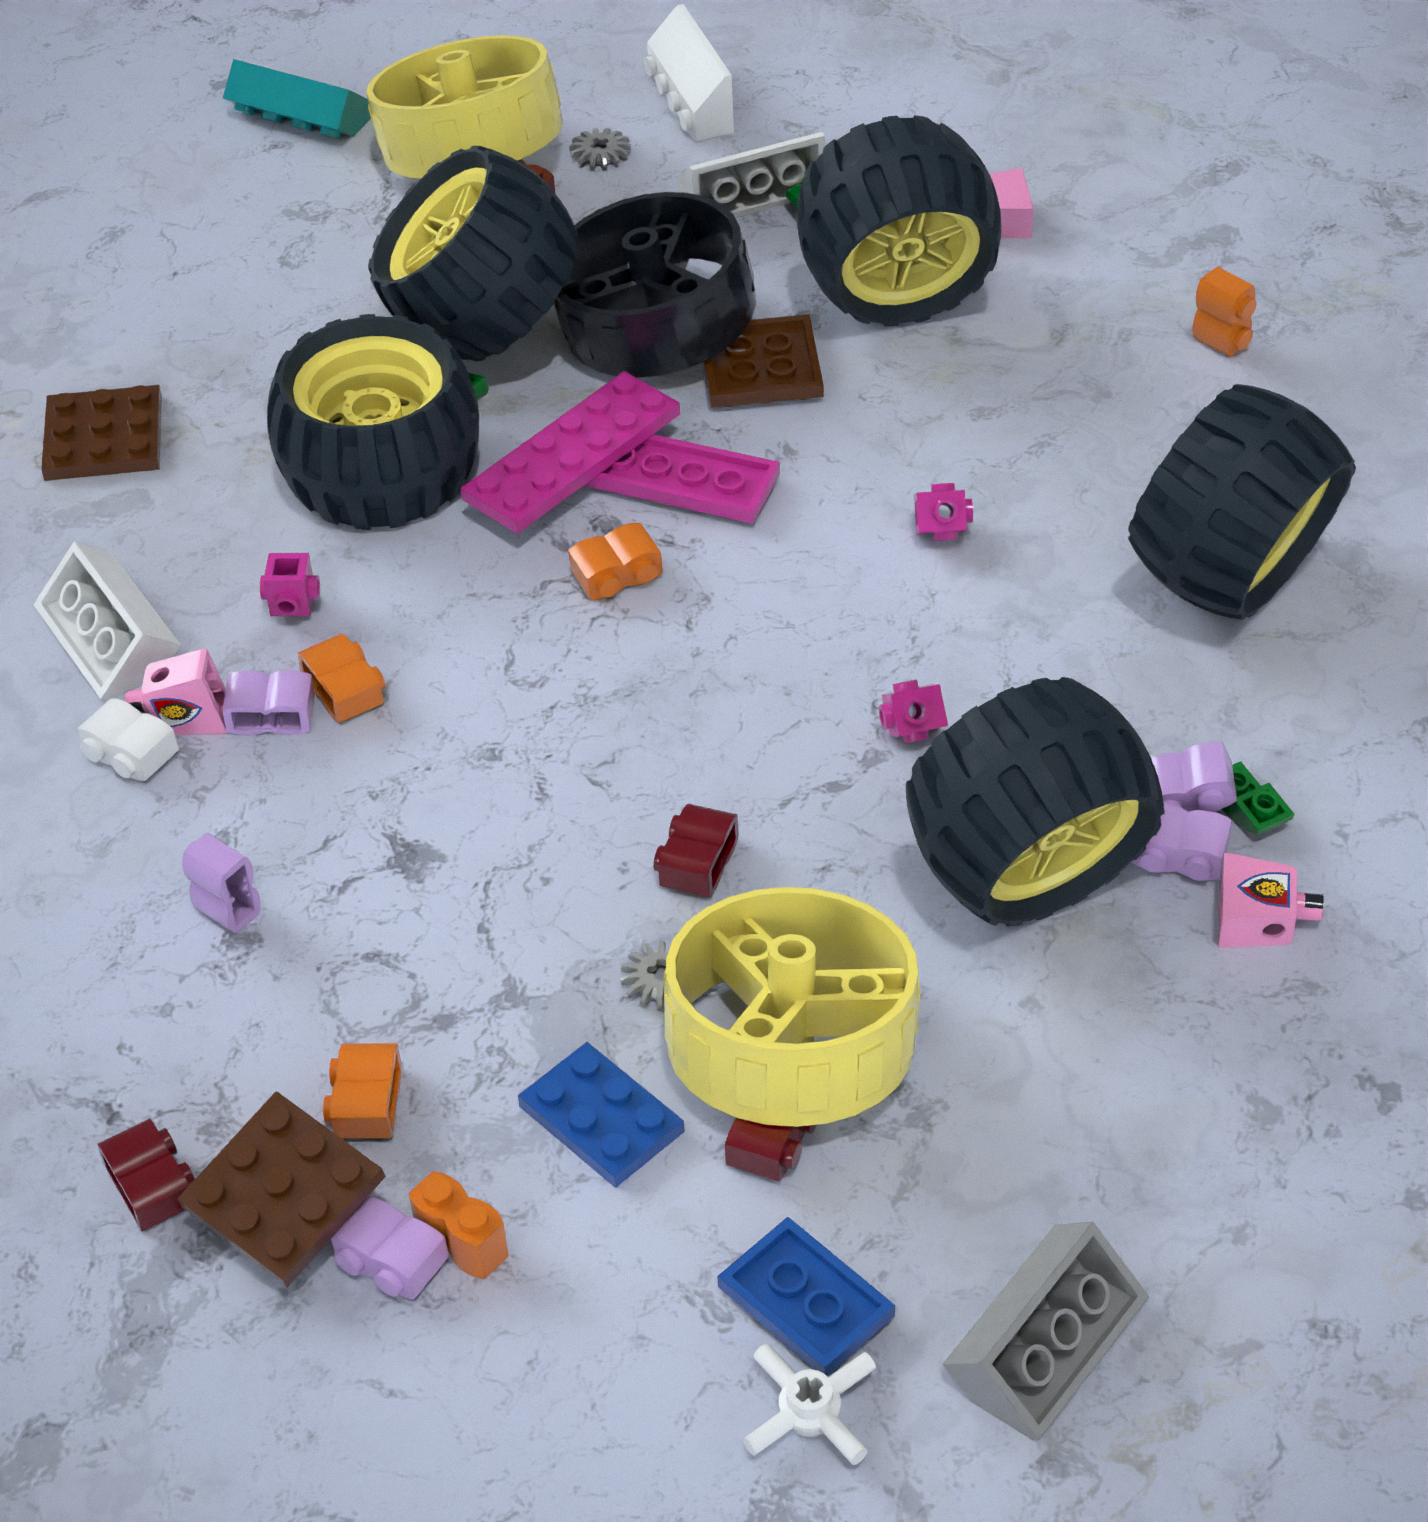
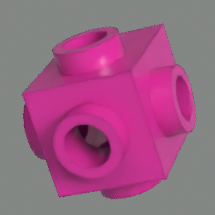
M955 483L931 484V492H917L914 494L916 534L933 533L934 541L957 540V532L966 531L967 523L973 522L972 498L965 499V490H955ZM941 505L949 509L950 515L948 519L942 518L939 515L938 510Z
M309 553L268 554L265 574L260 578V597L262 600H267L270 616L311 615L313 600L320 598L319 575H313Z
M917 679L892 684L894 692L882 695L883 704L878 707L881 725L884 730L889 729L890 736H903L904 743L929 738L928 730L948 726L940 684L919 687ZM910 706L912 707V715H911V716H910V714H909V708H910Z

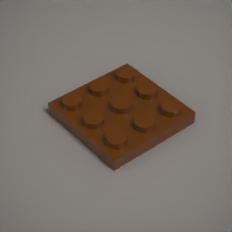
M810 314L753 319L742 334L726 349L704 361L711 408L824 397V385Z
M138 385L129 388L99 389L96 391L47 395L41 467L44 481L160 470L162 410L160 385Z
M275 1091L177 1200L182 1208L288 1288L382 1182L386 1175L380 1166L286 1097Z

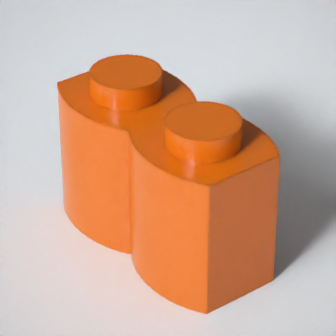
M1218 266L1203 276L1199 281L1196 291V306L1198 309L1192 328L1194 338L1228 357H1231L1239 350L1245 349L1253 337L1251 316L1257 305L1254 285Z
M641 523L622 525L609 532L606 536L587 538L568 549L571 572L590 600H600L614 596L626 586H638L649 583L663 573L661 551Z
M341 633L298 652L300 671L312 674L315 695L320 698L328 713L337 723L344 722L383 704L382 690L386 688L383 675L376 666L371 668L366 662L364 652L358 642H351Z
M344 1043L340 1046L338 1058H331L329 1079L331 1086H333L332 1095H325L323 1117L325 1124H331L333 1133L340 1138L392 1137L402 1072V1062L397 1043Z
M432 1171L409 1192L413 1218L425 1222L445 1237L448 1253H450L454 1263L465 1273L476 1278L486 1279L509 1257L504 1223L500 1214L488 1203L480 1199L468 1197L465 1189L454 1178L441 1172Z

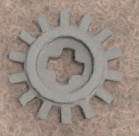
M597 128L593 129V134L583 131L580 136L574 137L572 139L573 144L569 145V151H573L571 153L572 159L580 157L578 163L582 165L586 162L590 164L589 167H595V165L608 167L610 163H620L619 157L627 158L628 152L625 150H631V144L628 143L630 142L629 138L623 136L620 131H613L611 133L610 128H605L602 133H599ZM597 144H599V145H604V144H605V145H606V148H604V149H602L601 147H596V148H594V145H597Z
M660 941L658 952L656 953L646 943L642 945V950L646 957L640 953L631 952L628 954V958L633 962L622 964L621 972L629 974L620 978L621 985L633 984L626 994L631 998L640 993L642 997L639 1004L646 1006L650 999L657 1001V1008H663L664 980H656L655 974L648 972L656 971L658 965H666L668 954L665 952L666 943L665 941Z

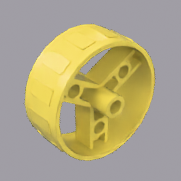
M497 35L475 37L419 51L383 69L370 81L366 91L369 113L384 162L389 170L409 178L421 179L437 162H442L450 157L451 153L459 149L467 150L471 146L489 148L518 161L551 142L560 132L563 123L560 97L547 50L542 43L521 36Z
M779 887L758 889L730 896L706 907L687 921L672 940L666 957V969L664 972L665 1040L668 1056L675 1074L689 1091L711 1107L736 1118L765 1125L799 1127L827 1124L855 1116L880 1103L900 1085L910 1069L919 1022L920 984L916 952L907 935L893 920L869 904L843 894L815 888ZM723 981L748 1005L729 1030L717 1026L698 1013L692 1006V1003L711 987ZM842 1036L828 1041L814 1042V1037Z

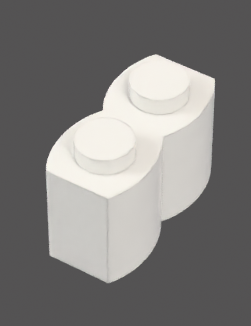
M117 698L109 699L77 728L81 742L80 749L83 754L93 762L100 761L106 765H112L114 770L124 778L131 777L138 781H146L179 750L173 728L153 715L142 714L129 703Z

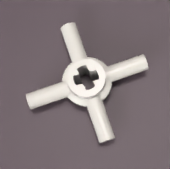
M768 1343L760 1346L754 1353V1359L782 1388L779 1396L780 1412L743 1438V1443L747 1450L755 1456L792 1429L795 1433L804 1437H816L824 1433L852 1465L861 1462L867 1455L868 1450L838 1419L841 1410L840 1394L876 1369L871 1356L863 1352L827 1377L824 1373L813 1369H806L795 1373Z

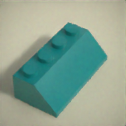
M233 59L223 99L234 103L233 110L251 116H253L254 110L263 112L262 118L276 123H282V119L286 118L292 120L291 126L310 131L311 127L315 126L321 128L320 134L339 139L341 134L354 137L371 119L368 99L351 90Z

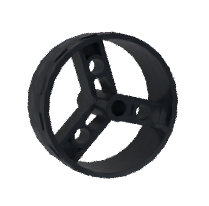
M684 192L643 194L623 199L598 209L574 225L579 237L576 241L579 249L578 257L573 263L570 271L571 276L566 286L561 289L553 305L561 330L572 354L582 364L593 370L612 376H618L625 371L636 378L662 376L685 370L710 359L726 349L742 334L751 321L756 306L754 274L746 241L743 240L740 226L734 214L723 204L705 196ZM689 259H701L722 265L719 271L709 280L686 270Z

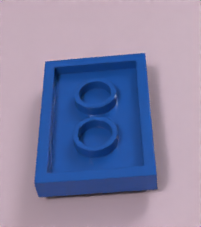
M585 1042L518 1095L519 1107L615 1188L685 1132L683 1119L588 1042Z
M786 1217L717 1276L718 1287L809 1366L814 1370L824 1373L826 1376L830 1375L895 1317V1304L789 1217Z

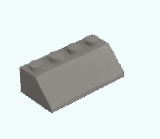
M1093 1221L1055 1224L942 1365L972 1403L1031 1440H1040L1149 1296Z

